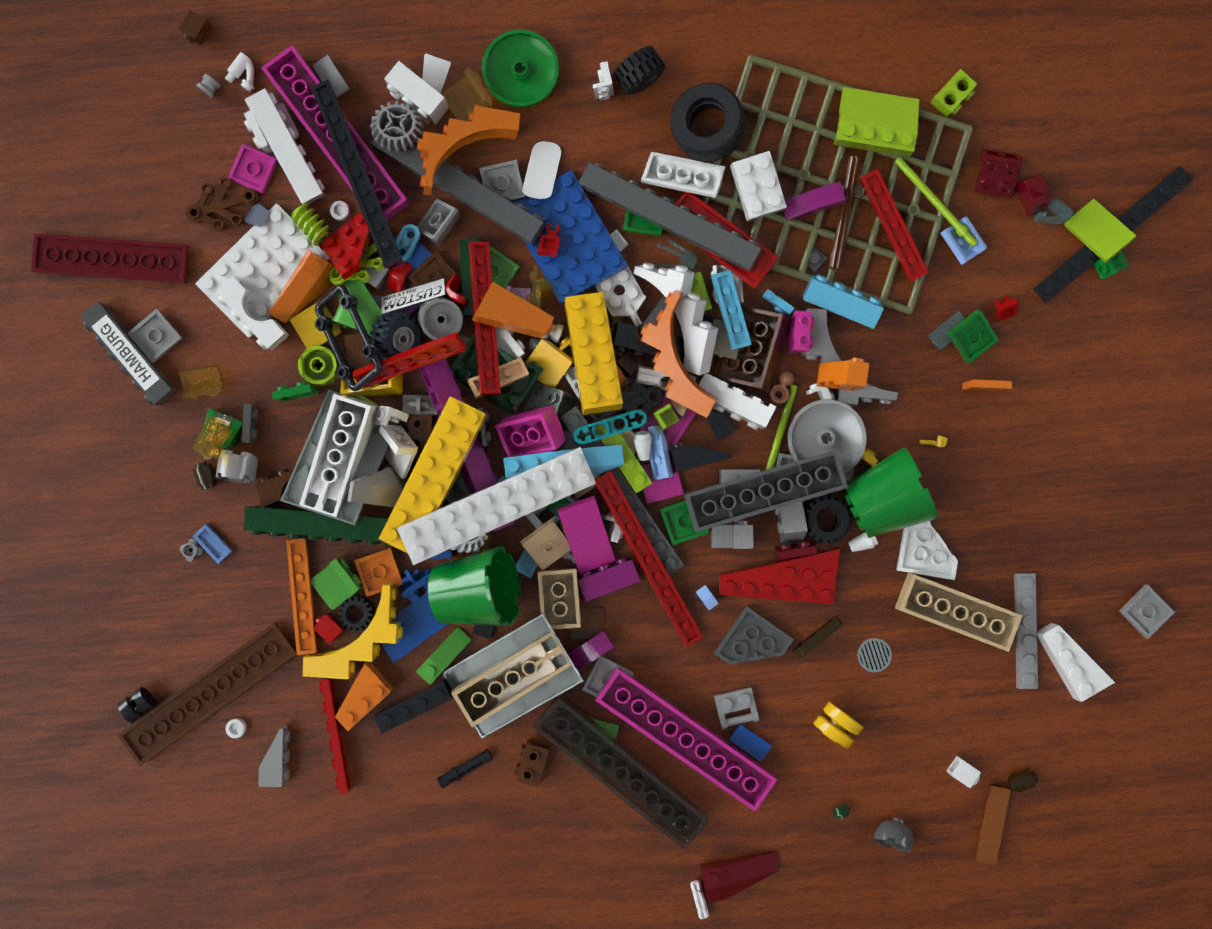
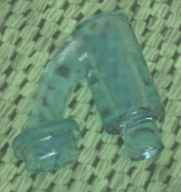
M1056 197L1055 199L1053 198L1047 208L1057 216H1046L1047 212L1040 210L1033 219L1037 224L1039 222L1059 224L1066 222L1075 211Z

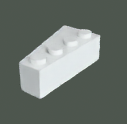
M707 373L703 375L698 384L710 394L718 397L713 407L715 410L721 413L725 410L731 413V418L739 422L742 419L748 422L747 426L755 430L766 428L776 408L772 404L769 407L764 405L760 398L751 395L749 397L746 396L743 390L736 387L731 388L728 383Z
M1050 623L1037 631L1039 641L1073 699L1083 702L1115 683L1059 625Z

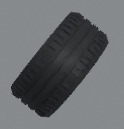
M701 83L700 85L692 86L684 94H681V97L677 99L670 116L672 134L679 147L691 158L703 162L718 161L732 154L741 144L746 131V118L739 99L729 88L721 84L718 85V83ZM709 108L723 111L726 120L718 133L710 137H698L693 134L691 125L698 113Z

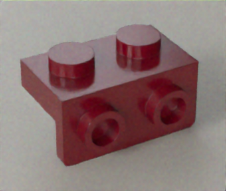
M803 540L795 544H780L775 547L776 561L817 554L816 546L810 540Z

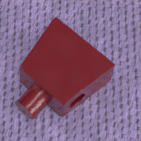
M1042 174L1027 177L1016 183L1015 190L1028 217L1045 210L1053 200L1049 185Z

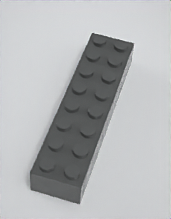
M831 450L683 495L694 532H699L848 488L838 452L837 450Z

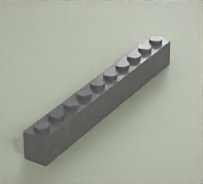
M375 138L371 141L370 144L377 151L420 177L421 175H426V169H422L424 159L420 158L421 151L417 150L415 143H413V149L408 146L406 147V152L400 149L397 153L395 149L389 152L387 147L385 149L381 148V145L375 142ZM447 160L441 164L433 177L434 186L530 245H535L546 227L544 222H542V217L535 213L533 215L526 212L527 209L519 203L517 205L511 203V199L503 193L498 195L490 185L485 183L483 186L478 182L479 179L472 174L467 176L462 173L463 170L455 164L451 166L446 163Z
M589 163L579 181V185L583 189L751 273L761 254V248L757 242L750 239L746 241L742 239V235L735 231L730 233L724 230L725 227L721 224L708 222L707 218L701 214L695 216L690 213V209L682 205L677 207L673 205V201L669 198L663 197L661 199L655 196L656 193L651 189L646 188L643 190L639 188V184L635 181L629 180L627 182L617 172L612 171V173L605 171L606 168L598 163H595V165Z

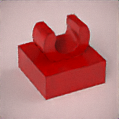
M1004 296L1003 303L995 300L996 318L999 322L1017 315L1018 302L1015 298L1009 299L1008 296Z

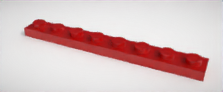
M489 242L469 243L474 314L492 284ZM475 322L480 395H499L501 389L496 327Z

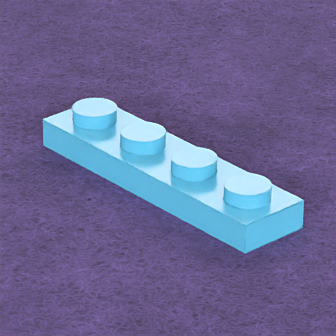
M731 270L711 275L731 350L752 345Z

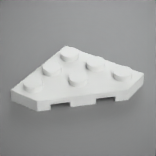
M930 521L903 528L896 570L955 580L958 561L949 551L940 535L934 530Z

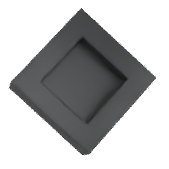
M816 247L813 249L808 267L814 273L827 259Z

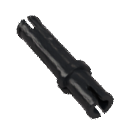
M486 749L463 764L452 767L449 772L438 777L437 781L440 787L444 789L449 784L462 780V777L493 760L490 751Z

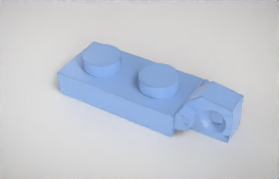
M660 425L648 427L650 436H652L650 464L653 479L659 480L673 477L663 430Z

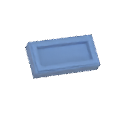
M208 523L192 536L217 564H221L234 551Z

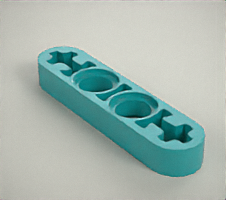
M634 410L577 428L574 431L573 439L577 444L585 445L640 428L646 423L647 416L642 410ZM636 413L639 416H643V419L640 421L641 424L635 421L630 423L632 427H628V421L625 416H629V419H633ZM616 419L624 421L625 426L622 430H617L614 427ZM597 425L605 426V435L599 436L596 434L595 428ZM592 427L594 439H591V435L586 436L585 441L577 439L579 431L587 433L590 432L588 428Z

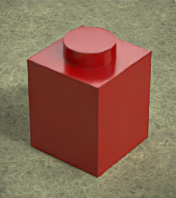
M331 613L321 614L315 620L316 625L313 627L328 644L333 643L346 629Z

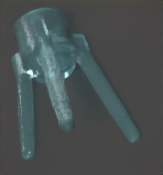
M668 239L667 242L683 253L659 243L657 244V247L680 257L679 263L682 266L693 270L698 256L694 255V252L685 249L671 239ZM654 263L655 267L671 269L676 268L677 266L672 264Z

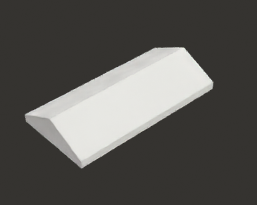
M651 152L641 178V183L716 198L721 188L725 166Z

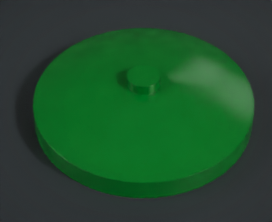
M512 30L501 34L488 46L482 61V75L488 91L500 103L513 108H528L541 103L552 93L559 76V64L553 47L544 37L528 30Z

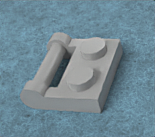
M751 687L714 695L722 730L728 729V726L759 721ZM750 708V714L725 719L724 714Z

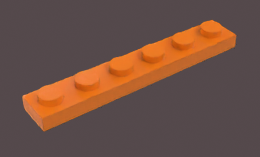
M307 538L286 540L297 655L314 654L318 652L316 631L313 629L315 618Z

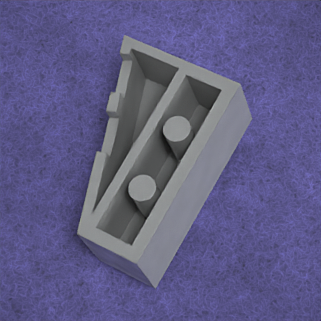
M803 502L774 509L775 515L778 518L777 530L780 534L781 544L803 541L807 533Z

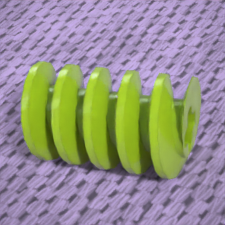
M306 202L297 207L291 214L292 221L297 223V227L302 229L303 234H308L307 238L313 240L312 244L317 246L327 237L331 236V232H327L330 226L322 227L325 221L323 219L317 221L320 215L315 214L312 216L314 209L307 210L309 203Z

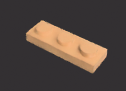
M521 357L499 366L500 388L529 376V372ZM479 375L468 379L475 398L484 396L480 395Z

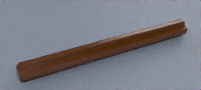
M850 156L848 159L843 187L846 200L844 204L840 205L829 265V268L832 270H839L841 266L860 158L857 156Z

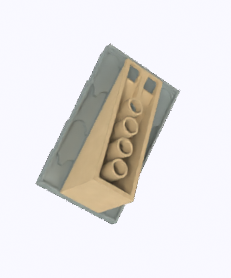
M544 614L537 616L442 672L452 689L451 694L471 727H475L481 739L583 682Z

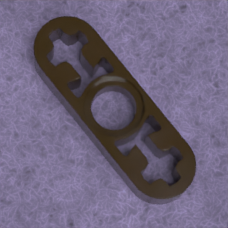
M837 616L832 617L798 644L793 651L799 658L804 657L838 630L843 623Z

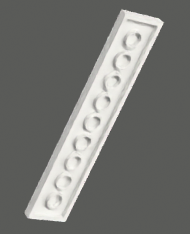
M578 447L397 527V530L413 565L592 486L596 482L581 447Z

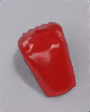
M403 262L390 270L388 274V288L392 292L404 291V281L413 269L410 263Z
M454 274L445 285V294L455 303L466 306L468 299L457 293L461 278Z

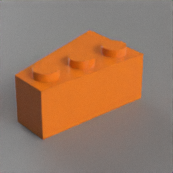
M861 358L819 363L817 386L848 391H857L865 388L867 385L869 363H865L864 359Z
M367 661L335 718L349 731L395 688L370 661Z

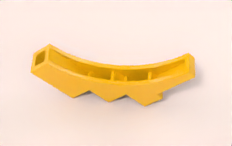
M386 582L382 585L381 600L377 612L368 628L359 638L340 649L325 653L307 654L303 657V677L349 679L356 672V662L354 661L372 662L379 656L380 645L377 643L396 644L400 641V638L403 637L401 621H393L396 618L394 600L397 598V588H394V582Z

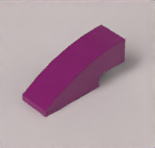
M841 181L785 200L787 206L784 209L786 221L844 204L846 199Z
M603 629L567 654L575 668L579 670L614 648V644Z

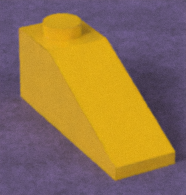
M398 375L364 389L362 388L359 391L350 390L347 382L341 380L340 394L368 396L403 394V375Z

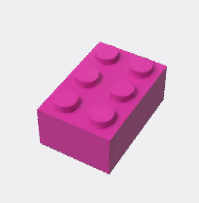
M553 405L506 416L495 425L508 457L556 450L567 441Z

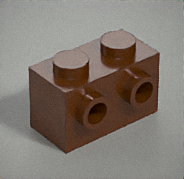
M409 414V419L405 422V429L408 430L409 437L418 447L417 453L419 454L422 453L434 429V415Z
M528 740L527 745H522L519 756H523L521 764L517 763L514 772L517 775L516 781L535 787L539 786L550 746Z

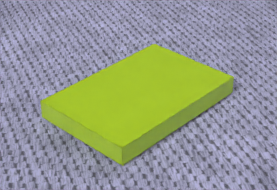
M1095 199L1091 200L1064 223V226L1105 263L1136 238L1132 231Z

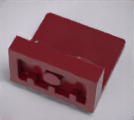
M981 148L979 156L982 164L974 191L976 193L1012 198L1023 164L1020 155Z

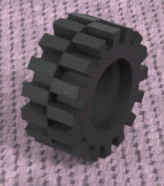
M353 596L342 602L343 604L339 607L340 611H338V615H340L338 619L339 622L343 623L341 624L343 627L356 632L370 625L375 616V608L373 609V603H370L368 598ZM353 606H359L363 609L364 616L359 621H355L350 617V609Z

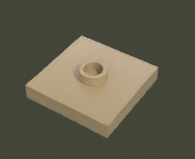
M552 519L520 541L542 571L571 550L567 538Z

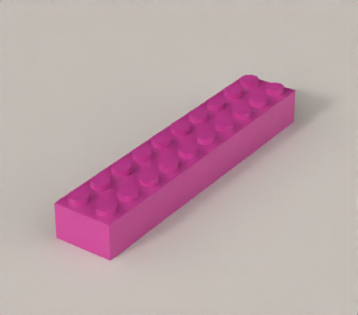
M291 45L261 68L353 191L311 89V86L320 82L293 45ZM345 117L387 221H389L408 207L410 203Z
M616 666L595 697L596 702L755 812L777 781L775 775L619 666Z

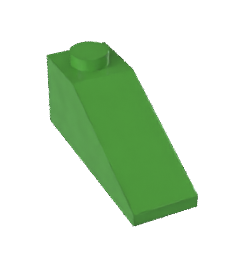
M457 627L416 672L428 684H431L472 639Z

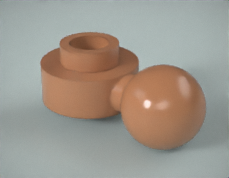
M783 371L779 376L780 384L771 388L769 399L774 404H782L788 400L789 391L787 386L794 382L792 372ZM776 392H779L781 394L780 398H777L775 396Z

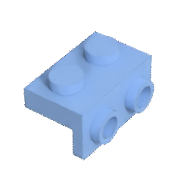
M966 216L959 220L962 225L965 224L969 229L968 232L978 241L973 247L962 236H958L953 226L941 232V235L961 265L987 249L986 244Z

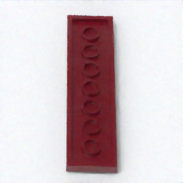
M34 233L31 272L186 284L189 246L185 244Z

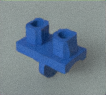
M429 568L421 573L418 569L413 572L409 569L404 571L406 577L402 579V582L405 585L400 587L403 598L407 597L414 603L421 597L417 590L421 586L428 592V579L431 572Z

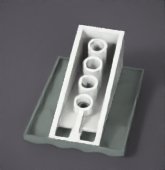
M328 390L280 501L356 525L365 504L347 501L350 482L362 476L372 475V472L378 471L389 446L379 433L380 425L374 424L375 415L380 406ZM388 421V424H387V425H398V424Z

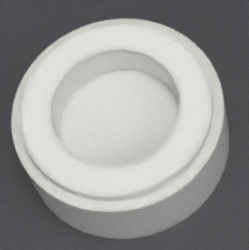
M336 201L331 205L330 213L334 219L344 221L350 216V207L345 202Z
M234 718L226 725V733L231 738L241 737L247 729L245 721L240 718Z

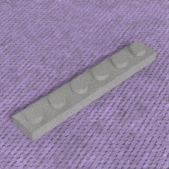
M1014 573L1015 613L1022 615L1015 635L1016 688L1038 689L1036 573Z

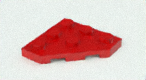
M362 212L320 243V246L344 280L361 269L363 263L361 260L362 255L367 252L371 241L369 238L370 231Z

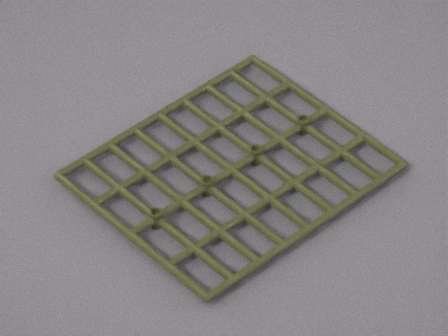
M750 54L747 57L735 95L739 99L744 111L759 116L748 150L745 153L735 150L729 156L740 160L755 156V150L765 119L769 118L786 124L773 164L777 174L780 172L796 177L797 184L792 197L802 193L806 181L820 186L837 183L835 181L847 147H838L828 180L810 174L809 169L820 135L834 140L837 133L823 128L835 90L842 92L843 87L857 88ZM753 63L773 70L761 108L741 101ZM781 72L800 78L789 116L769 110ZM808 81L828 87L816 125L796 119ZM919 109L918 117L937 123L925 161L912 156L906 157L867 150L859 178L869 173L875 153L895 159L886 185L890 194H892L900 170L895 161L901 157L907 164L922 168L919 178L924 183H926L929 171L949 177L941 201L948 207L973 127ZM944 125L964 131L952 169L932 163ZM793 127L813 133L801 170L781 165ZM722 158L714 161L713 164L721 165ZM858 178L853 194L845 244L863 249L865 252L853 288L846 286V289L860 291L872 253L891 258L892 262L880 297L861 292L867 298L871 296L878 298L884 307L910 315L914 311L925 275L915 280L907 306L887 300L900 261L894 251L875 245L881 228L878 216L876 215L868 243L848 237L859 200L870 201ZM736 186L732 199L717 194L716 198L704 195L701 198L707 205L709 200L729 206L725 218L731 223L736 208L743 210ZM916 186L910 206L895 201L894 203L898 211L905 213L906 219L904 223L909 232L915 216L934 222L922 259L928 269L944 216L939 211L935 215L919 209L918 204L922 192ZM826 209L817 213L813 225L796 219L786 221L785 216L777 213L764 216V218L783 223L774 254L779 259L771 270L809 282L812 275L807 274L806 270L817 236L820 235L832 240L835 237V232L820 228ZM763 217L754 220L750 237L754 240L757 239ZM791 226L811 232L799 270L779 264ZM829 268L826 277L829 282L835 284L833 280L837 270Z

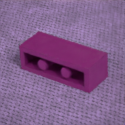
M627 557L617 560V564L611 567L609 564L598 567L599 571L592 573L590 570L580 574L581 578L578 579L586 602L640 582L632 559L628 560Z

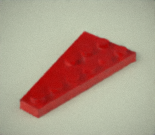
M837 547L824 552L819 551L817 554L793 557L767 565H758L754 568L720 574L718 594L833 605L840 548Z

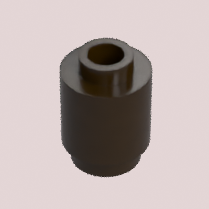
M206 461L195 464V469H192L198 487L203 491L217 486L215 482L217 479L212 465L207 464Z
M1029 768L1010 774L1011 776L1007 777L1011 791H1017L1018 793L1036 787V782H1038L1035 772L1030 771Z

